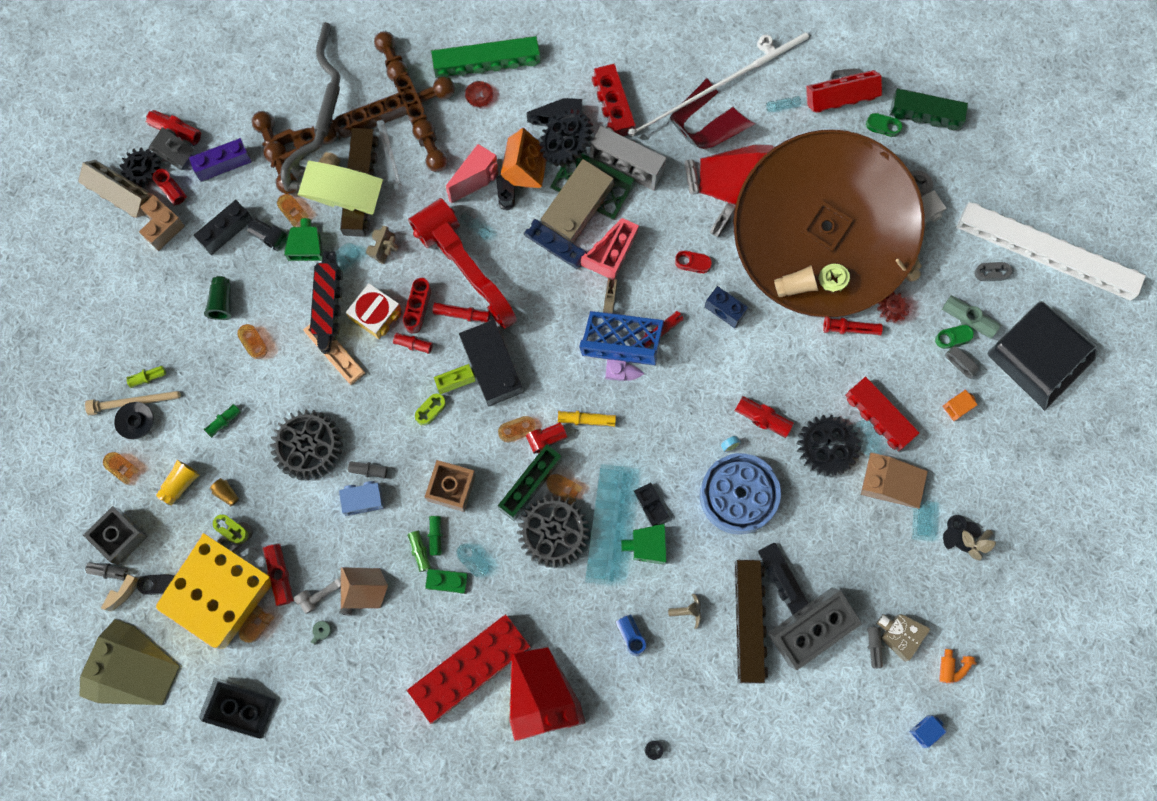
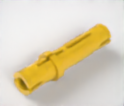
M558 410L557 423H572L576 426L578 424L615 427L616 415L582 413L579 410L575 412Z

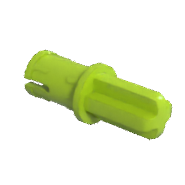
M162 365L147 371L143 369L142 372L127 376L126 381L130 388L144 383L149 384L150 380L166 375V370Z

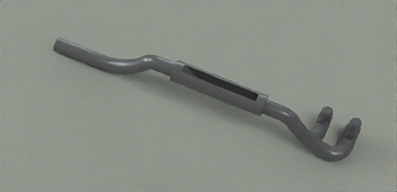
M328 22L322 24L316 45V57L320 66L331 76V81L327 84L314 130L316 134L314 141L296 150L282 165L281 181L284 189L288 192L300 189L301 182L291 180L290 171L292 169L295 177L303 175L306 167L300 166V160L321 148L324 138L328 135L340 92V73L327 61L325 56V47L331 30V24Z

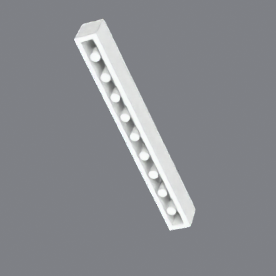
M969 202L966 205L956 228L1130 301L1139 295L1145 279V275L1137 270L1126 268L1118 262L1109 261L1101 255L1086 251L1082 247H1076L1065 240L1054 238L1049 233L1035 230L1032 226L1018 223L1013 218L999 215L996 211L987 210L977 203Z

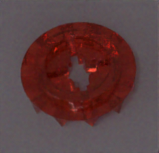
M475 81L468 85L465 90L467 103L471 104L472 107L481 108L482 106H488V103L492 102L493 89L486 82ZM482 92L483 97L477 98L476 94Z

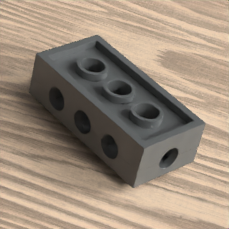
M830 588L769 631L768 635L788 666L797 671L862 623L841 590ZM800 636V641L796 644V640Z

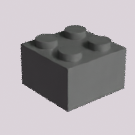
M114 506L83 534L110 563L119 565L148 537L122 510Z

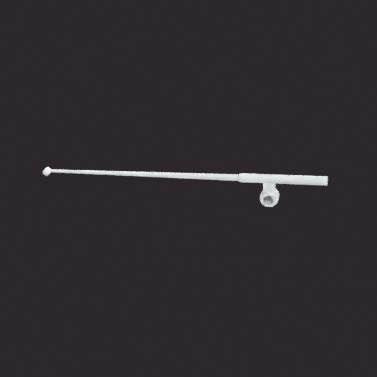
M805 32L777 49L772 45L773 40L769 35L761 36L757 45L766 55L636 130L630 129L628 134L635 136L636 132L809 39V35Z

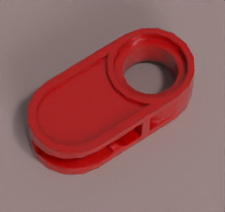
M682 250L675 257V265L681 270L704 274L711 268V259L705 254ZM685 256L689 259V262L681 264L679 258Z

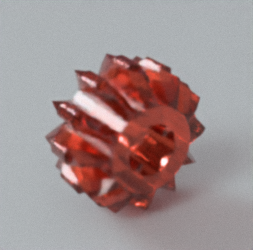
M893 292L879 302L880 306L877 307V311L882 312L880 318L886 316V322H889L891 319L893 324L897 323L898 320L903 321L905 316L909 314L910 304L905 303L907 297L902 298L901 292L897 295Z

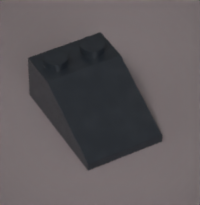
M214 677L199 714V719L204 723L261 739L276 699Z

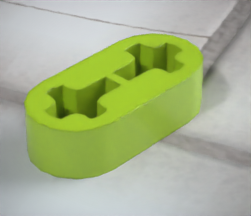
M438 393L432 394L416 410L415 420L422 426L430 424L445 408V398ZM434 399H435V400L441 399V400H440L441 405H440V406L435 405V406L431 409V407L434 405L433 400H434ZM429 410V413L427 414L428 419L420 420V414H426V412Z
M220 514L214 518L213 528L229 541L237 545L247 541V530L230 517ZM219 521H225L229 528L220 527ZM233 530L237 532L241 531L240 534L242 535V537L240 539L236 538V536L231 532Z

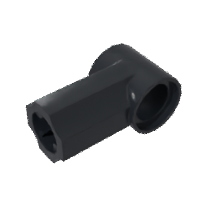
M257 218L251 220L248 224V233L262 240L264 244L275 251L278 250L287 237V234L276 226L271 227Z

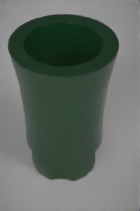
M224 276L212 278L208 301L204 311L205 317L212 320H228L231 318L230 279Z

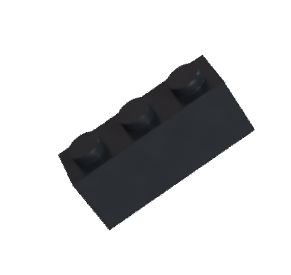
M235 199L193 236L212 256L253 219L249 212Z

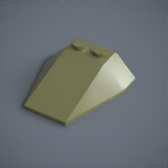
M114 619L98 636L80 675L79 696L102 704L163 705L180 666L135 626Z

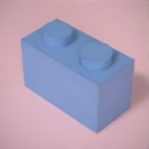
M375 481L365 482L363 486L358 487L356 485H347L344 489L339 490L342 513L345 516L384 509L381 486L379 483H375Z

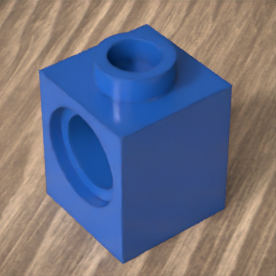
M927 715L909 731L923 748H929L946 733L943 728V722L933 715Z

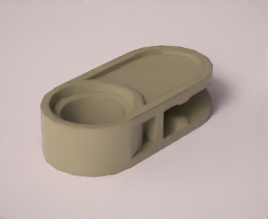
M608 278L603 313H613L617 279L611 280V278Z

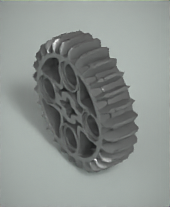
M305 409L303 415L298 410V416L295 417L290 413L291 419L288 420L284 417L283 419L286 423L284 425L278 423L280 430L274 429L277 436H271V439L276 442L270 444V447L275 449L271 451V454L276 456L273 458V461L278 463L277 467L279 469L283 468L282 472L284 474L289 473L291 478L296 475L298 480H301L303 476L306 481L309 480V475H311L316 480L317 473L321 477L324 476L323 470L330 473L329 465L336 467L333 460H340L336 453H342V450L338 447L343 446V443L338 440L343 437L341 434H337L340 432V429L335 427L336 423L334 421L330 422L331 418L329 416L324 418L325 415L322 412L317 416L316 410H313L310 415L307 409ZM306 422L302 431L293 428L299 423ZM320 424L317 431H311L313 425ZM326 430L330 435L331 445L321 441ZM287 435H294L292 440L286 441ZM302 443H303V444H304V443H306V444L310 443L312 446H305V447H304V446L302 445ZM283 445L292 449L287 459L283 453ZM323 449H328L327 455L320 456V452ZM301 458L302 463L299 466H294L295 460ZM312 458L321 461L317 466L308 468Z
M552 495L551 501H548L546 496H544L543 503L536 499L537 506L530 503L532 510L525 509L524 512L527 516H520L524 523H518V526L523 528V530L517 531V534L523 535V537L519 538L518 541L519 543L525 542L521 549H528L525 555L529 556L532 554V562L536 558L539 559V566L543 561L546 568H548L550 563L553 564L554 569L557 563L564 567V561H567L570 565V558L573 557V559L578 560L576 553L578 552L582 555L583 551L580 548H587V544L583 542L584 540H589V536L585 535V533L590 532L589 528H584V526L589 524V521H583L586 514H579L582 508L575 509L576 502L569 505V498L562 502V496H559L558 501H556L554 495ZM554 507L550 518L537 514L546 508ZM563 509L567 512V516L559 518L556 515L557 511ZM571 515L577 522L579 532L567 527ZM537 519L541 521L540 527L532 528L530 526L532 520ZM557 528L558 534L555 533L551 536L549 529ZM529 531L540 536L536 549L530 541ZM569 535H574L577 538V542L569 544L566 538ZM543 545H548L551 547V551L548 554H542L540 548ZM558 545L570 549V551L563 555L553 556Z

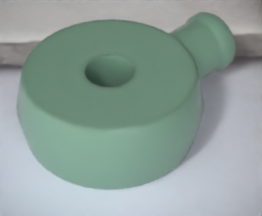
M326 621L315 623L312 629L314 637L310 642L316 645L319 640L328 638L331 634L330 624Z

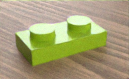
M469 364L433 377L440 395L476 381Z

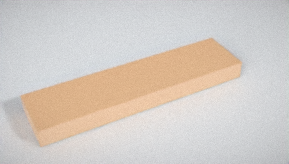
M309 324L303 331L318 346L317 339L310 332ZM337 340L332 341L331 351L325 356L346 381L352 385L366 373Z

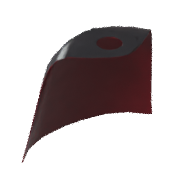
M706 78L683 102L710 88L713 84ZM717 89L678 109L670 116L671 122L683 137L700 149L714 147L756 123L745 118L732 106L725 113L708 123L702 130L693 134L689 133L684 128L685 122L719 93Z

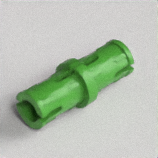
M420 531L408 533L407 536L413 550L411 553L412 556H415L419 572L430 569L431 566L426 554L427 548L423 545Z

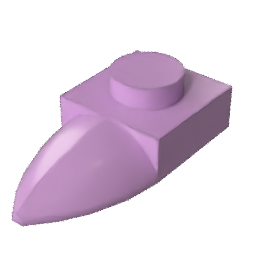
M607 359L605 379L630 381L644 375L641 369L632 364H628L625 361Z

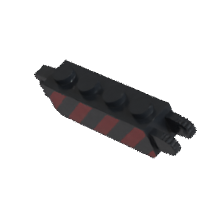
M324 251L322 263H317L314 266L310 332L317 339L318 349L325 355L330 353L332 341H336L337 334L340 333V324L337 321L338 316L341 315V306L338 304L339 298H342L340 281L343 280V270L337 264V254L335 251Z

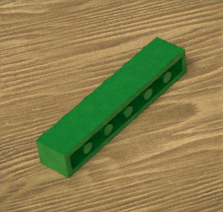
M537 36L431 50L435 78L454 75L464 76L468 73L480 74L484 71H500L504 68L516 69L519 66L527 65L531 67L540 64Z

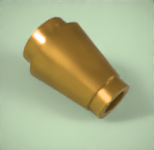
M219 478L210 487L211 494L230 507L239 500L227 480Z

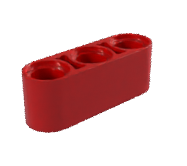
M422 277L415 279L412 284L403 316L404 326L411 334L418 333L421 330L431 295L429 282ZM419 287H426L424 291H418ZM416 303L422 304L421 307L417 309L413 308V306ZM412 320L417 321L414 326L408 325Z

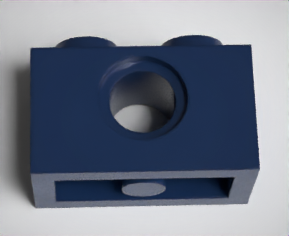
M718 286L707 298L704 306L734 329L745 316L748 309L746 305Z

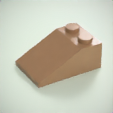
M870 453L860 495L919 509L928 471L892 457Z

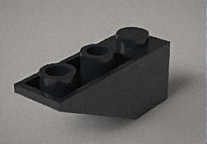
M563 98L528 111L527 123L533 125L551 124V117L556 119V113L562 115L563 110L568 112L569 109L573 111L577 109L581 112L583 99Z

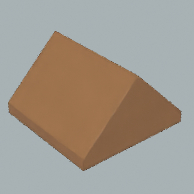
M341 568V608L379 609L381 607L388 585L380 568Z

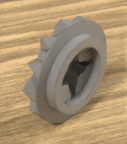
M918 170L910 172L918 184H922L919 189L921 197L932 191L933 181L927 173Z

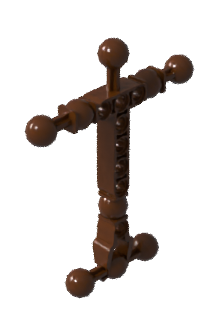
M380 31L374 38V46L380 53L385 55L387 60L384 62L387 76L394 82L398 93L338 115L334 120L332 118L328 135L324 138L323 144H331L337 137L339 140L350 137L352 128L371 129L407 115L413 126V136L418 140L420 147L425 146L428 153L425 159L426 166L435 173L442 172L448 165V157L436 147L435 127L427 119L421 102L435 97L442 100L451 98L455 92V84L448 77H439L435 80L433 87L416 93L409 77L408 66L402 60L401 55L397 56L394 51L396 38L391 32ZM264 110L258 111L251 119L252 127L255 131L262 134L264 138L262 146H264V157L271 163L270 167L276 168L278 173L276 188L283 194H293L297 190L288 192L284 189L281 181V168L292 153L314 141L316 135L314 133L315 128L311 126L312 128H304L297 131L287 129L274 136L272 131L275 125L274 117ZM294 142L293 144L296 148L287 152L283 144ZM290 172L291 180L299 181L298 177H295L293 173Z

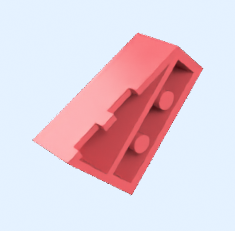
M621 218L587 254L585 253L581 257V266L614 280L638 234L639 225Z

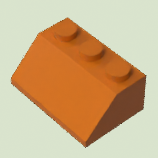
M524 127L508 137L501 175L513 186L541 188L546 159L543 157V153L540 152L542 149L539 145L540 142Z

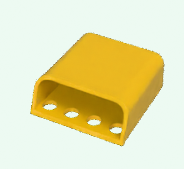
M203 533L156 604V608L211 647L225 649L266 592L271 588L270 577ZM220 555H225L227 560L221 557ZM237 565H240V566L242 567L243 571H242L241 569H239L238 567H236V566H237ZM252 576H257L259 581L254 579Z

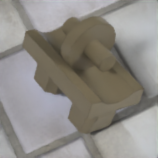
M382 226L381 230H374L372 239L376 243L375 246L369 245L367 247L366 254L377 262L385 264L387 256H390L391 251L396 252L398 250V245L395 244V234L389 231L387 226Z

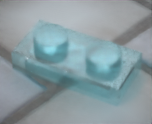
M921 500L920 508H913V540L933 541L935 502Z

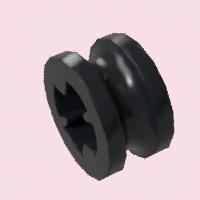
M657 741L648 742L645 746V755L651 760L659 759L663 754L662 745ZM654 744V747L656 745L659 747L658 755L655 757L654 754L650 756L648 753L651 750L650 745Z

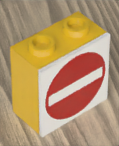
M368 284L346 311V314L351 321L380 339L381 336H385L388 333L390 324L399 319L401 308L399 303L371 284Z

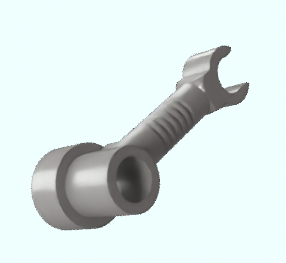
M341 577L313 596L310 595L308 590H305L293 599L297 605L301 606L305 614H308L316 608L315 603L341 587Z

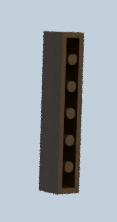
M352 128L348 169L375 176L373 164L377 163L375 147L379 146V137L376 136L374 129ZM342 208L340 230L343 236L365 237L366 231H369L370 226L369 220H367L368 213L356 209L351 211Z
M736 560L734 564L738 684H763L765 679H768V668L764 667V659H767V646H764L767 629L766 626H763V618L766 617V606L762 605V597H765V585H762L761 577L765 575L764 565H761V560Z

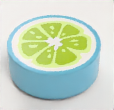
M732 436L726 439L721 444L724 452H729L737 448L741 441L738 436Z

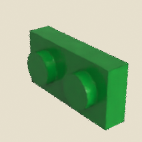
M428 569L425 589L465 594L468 574Z

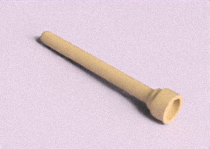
M174 391L105 402L96 401L95 399L86 400L85 410L87 415H96L101 410L122 407L130 402H141L144 404L178 399L181 397V393Z

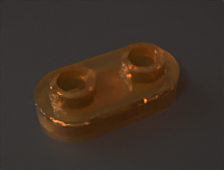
M250 324L242 325L237 332L239 340L253 359H262L268 351L266 344L254 326ZM252 333L251 337L246 338V334ZM257 348H261L259 353H255Z
M523 416L503 423L498 429L499 438L506 443L524 438L528 433L535 430V421L529 416ZM523 423H529L528 428H523L522 425ZM506 429L511 430V433L509 435H506L504 433Z

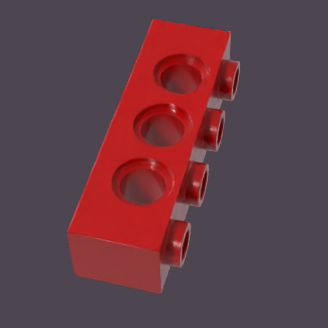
M615 63L594 68V76L591 79L593 86L598 89V101L603 104V116L608 119L607 128L612 129L621 136L629 135V130L635 129V122Z

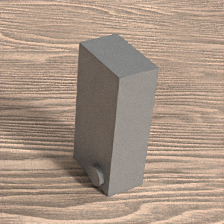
M600 126L590 143L591 158L633 178L635 182L653 191L664 174L665 156L615 133L610 128Z

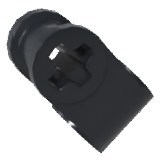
M496 175L499 207L506 211L511 210L515 206L516 187L505 180L502 175Z

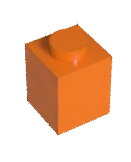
M964 390L942 407L951 419L956 421L975 408L977 403L975 397L968 393L967 390Z

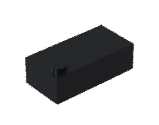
M495 320L459 333L460 340L488 407L523 393L522 385Z

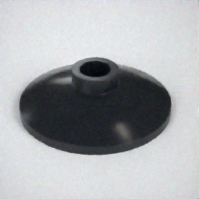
M141 402L127 403L115 415V429L119 435L126 439L142 438L152 428L154 421L153 413L147 405ZM139 419V423L134 425V420Z

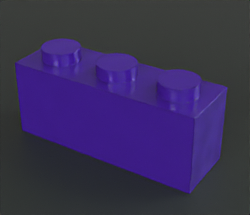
M241 138L189 157L194 173L200 182L252 163Z

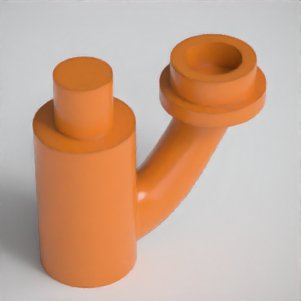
M945 649L944 657H941L939 682L954 684V682L963 679L972 665H977L975 657L963 656L961 663L964 665L958 672H955L956 659L953 658V650Z

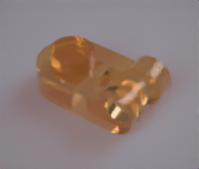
M283 194L278 198L277 206L293 227L297 226L302 218L309 217L293 196ZM297 210L298 213L292 216L291 213Z
M110 452L103 458L104 468L126 485L131 481L130 478L140 471L139 468L116 452ZM124 466L127 467V471L122 474L120 471Z
M559 474L551 475L546 482L549 492L557 497L562 496L564 501L569 498V504L576 502L577 494L581 493L583 489L580 485ZM566 486L571 488L569 494L564 492Z
M257 605L239 629L240 639L247 643L256 642L271 624L274 616L270 613H265L263 608ZM256 618L262 620L259 626L254 623Z

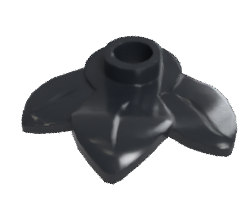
M953 515L947 521L948 529L943 533V543L948 550L956 545L961 551L968 553L972 548L964 545L962 539L963 531H968L974 538L982 534L974 522H968L960 515ZM954 522H958L960 527L955 528Z

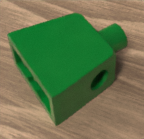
M302 218L300 220V227L290 228L284 252L288 261H322L323 251L320 232L317 227H312L311 219Z
M665 524L633 530L632 539L621 540V552L633 551L634 561L666 564Z

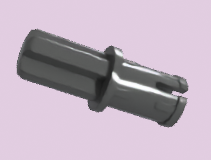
M350 461L348 465L349 473L365 475L367 478L373 476L386 479L388 467L372 465L371 462L366 464Z
M88 562L85 567L87 574L103 576V579L114 578L124 581L127 576L125 572H128L127 568L111 566L110 563L104 565Z
M880 627L867 628L869 638L867 649H870L871 665L874 669L883 667L881 649L884 646L881 642Z

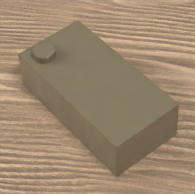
M582 159L541 217L542 224L574 244L615 186L613 178Z

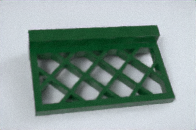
M582 153V159L613 178L615 186L612 189L620 187L625 190L623 196L615 198L613 190H611L613 199L604 201L600 205L603 209L598 208L597 210L602 215L615 220L630 190L633 189L635 181L633 178ZM576 158V164L571 161L572 164L576 165V168L582 161L580 158ZM566 164L563 168L560 167L550 186L551 189L557 192L561 190V188L556 186L558 181L565 178L568 181V177L572 175V173H566ZM614 202L616 209L613 214L605 211L604 205Z

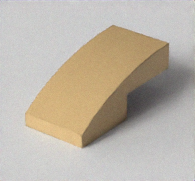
M127 574L118 592L110 590L101 609L113 611L118 608L134 592L139 579Z

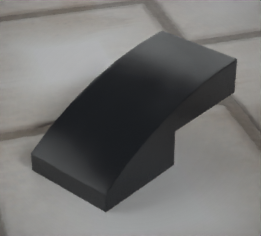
M651 482L634 490V494L651 526L661 525L670 520Z

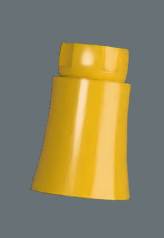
M177 459L156 496L172 506L176 499L180 498L183 492L200 474Z

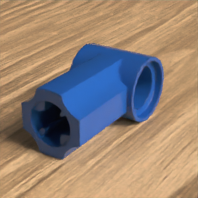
M632 615L620 618L616 621V624L628 647L629 653L633 656L642 655L646 648V642ZM634 641H639L643 647L641 650L635 651L631 648V644Z

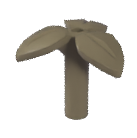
M987 529L977 541L974 540V537L968 531H963L962 539L964 545L972 548L968 553L973 559L977 561L982 560L980 551L988 553L994 548L996 541L989 540L993 535L991 530Z
M691 594L694 598V603H691L688 607L669 608L668 614L669 617L695 616L696 624L694 629H697L701 622V605L698 597L695 594Z

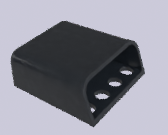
M1040 301L988 351V356L1045 411L1096 359L1098 347L1045 302Z

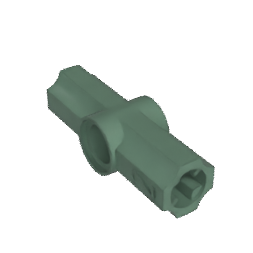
M952 295L941 309L960 320L962 325H968L990 339L994 337L1001 325L982 314L979 307L969 306ZM968 314L972 315L974 320L970 319Z

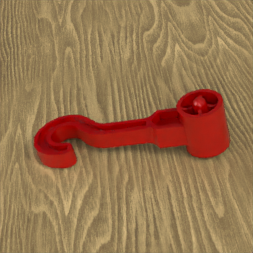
M442 198L437 199L408 218L414 237L419 239L426 248L431 247L435 243L446 258L456 264L477 293L490 304L487 306V310L490 311V314L499 326L506 330L517 322L515 313L501 291L481 272L464 250L460 238L455 233V230L460 228V224L454 215L455 211Z

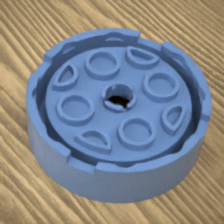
M744 453L730 454L717 460L708 469L700 487V503L708 520L720 530L737 535L753 533L765 526L776 513L781 499L780 483L772 471L773 469L762 459ZM737 488L745 489L746 496L739 498L735 490Z

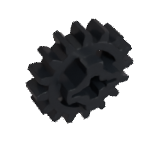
M140 147L139 151H136L134 148L132 154L127 152L128 157L122 158L124 164H120L121 174L134 184L137 183L139 187H142L143 183L149 186L150 180L154 182V173L162 169L159 165L161 161L158 156L148 148L144 151L142 147Z

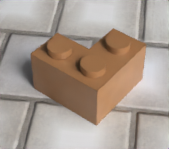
M154 195L140 207L151 221L139 233L157 251L162 249L185 227L179 217Z

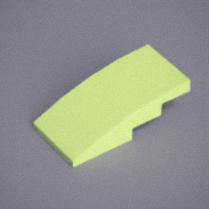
M308 161L298 195L331 207L336 205L351 211L356 209L373 215L383 179L344 167Z

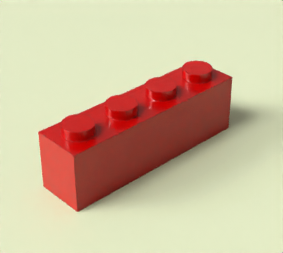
M871 70L807 85V105L813 112L819 113L828 108L836 109L845 104L853 105L862 100H874L876 97L882 96L881 74Z
M866 376L845 395L847 402L860 411V415L864 420L870 421L873 424L875 432L883 435L888 440L887 444L892 449H896L899 452L919 434L917 429Z

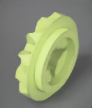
M840 264L827 265L819 274L820 285L824 287L825 291H841L844 287H847L850 280L848 270ZM831 273L834 277H838V283L831 280Z

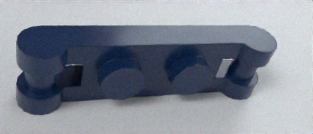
M534 219L531 222V227L523 233L525 237L575 269H578L581 265V257L585 253L587 254L584 249L578 248L544 226L537 219ZM537 230L541 232L539 236L535 234ZM572 253L576 254L575 258L570 257Z

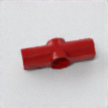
M154 109L146 115L147 125L161 130L162 127L164 129L168 128L176 134L177 138L180 140L184 139L193 146L198 144L201 139L202 133L200 130L185 124L176 116L171 115L169 117Z
M742 396L734 410L752 420L754 425L765 430L769 429L784 438L787 437L794 424L776 414L773 408L764 404L759 405Z
M281 544L268 545L263 548L276 606L292 603L294 599L289 581V571L286 568ZM282 570V577L276 580L274 577L275 572Z

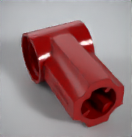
M159 169L154 173V182L174 206L180 205L187 198L186 194L167 170Z
M559 422L543 430L536 429L526 435L533 454H536L546 444L548 446L566 439L567 435L562 423Z

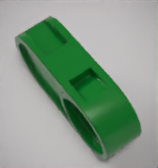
M872 113L867 118L866 127L871 132L896 137L902 129V123L896 118ZM888 125H895L897 131L889 130Z
M960 325L940 331L935 338V342L938 347L948 349L968 343L973 338L974 333L968 325ZM941 335L948 336L950 342L948 344L943 343L940 339Z

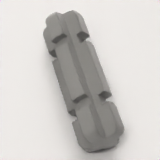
M693 159L686 160L685 170L689 193L691 195L698 194L699 184L697 183L695 161Z

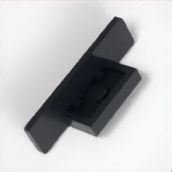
M776 543L760 549L758 554L768 570L772 583H775L778 589L779 597L782 601H785L791 614H795L809 604Z

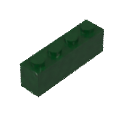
M897 88L892 98L889 115L894 116L896 119H909L915 123L923 122L934 127L942 126L947 127L949 130H960L966 120L968 103Z
M546 444L497 505L498 509L515 521L561 463L562 455Z

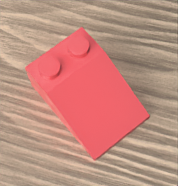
M477 144L446 184L448 198L451 203L487 186L491 180L494 181L496 179V175L499 172L497 157L494 153Z

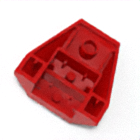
M754 144L700 158L699 193L736 205L738 195L748 174L763 156L774 148L773 145Z
M549 647L512 654L509 721L514 741L586 723L581 703Z

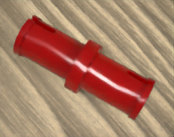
M397 332L393 338V344L407 347L411 351L417 350L430 354L433 348L432 342L420 340L417 336L410 337Z

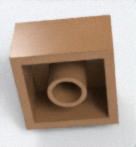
M436 460L425 499L427 502L465 512L476 478L475 471Z

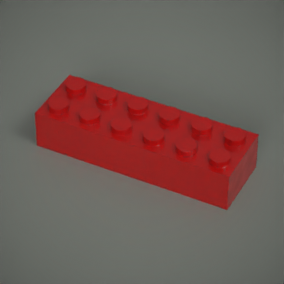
M505 614L408 688L407 692L429 723L434 724L509 666L512 662V654L528 651L531 647Z

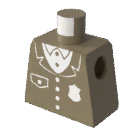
M882 614L876 623L885 629L881 639L904 662L910 661L930 631L928 627L902 614L896 615L893 620Z

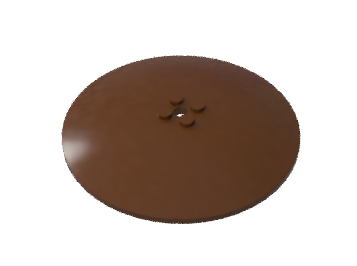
M845 130L807 132L790 138L774 147L763 156L748 174L738 195L734 213L735 245L741 263L753 283L767 297L782 307L799 314L822 318L826 316L841 317L861 312L876 305L893 293L913 268L920 253L925 229L924 207L919 188L909 169L901 159L890 149L872 138ZM829 221L832 224V229L824 231L821 226L823 222ZM896 259H899L906 266L907 269L905 271L901 269ZM830 264L844 266L850 274L847 287H844L841 291H825L819 281V274L825 266ZM812 266L818 291L778 297L774 280ZM831 273V280L838 283V277H834Z

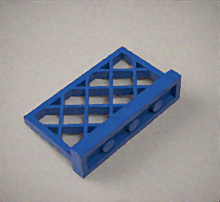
M590 311L584 337L579 345L581 354L587 357L656 365L664 320ZM601 318L604 322L595 327L593 319ZM615 320L622 323L615 329L610 325ZM633 322L638 323L640 325V327L634 331H631V329L628 327V325L632 324ZM650 325H658V330L651 334L646 328ZM608 326L611 331L602 336L598 330ZM626 328L629 334L620 338L617 332ZM644 330L648 336L639 341L635 335ZM595 332L600 337L596 341H588L589 336ZM612 335H615V337L618 339V341H616L613 344L607 343L606 339H608ZM631 337L637 342L632 346H626L624 343ZM651 339L654 347L649 349L645 348L642 344Z

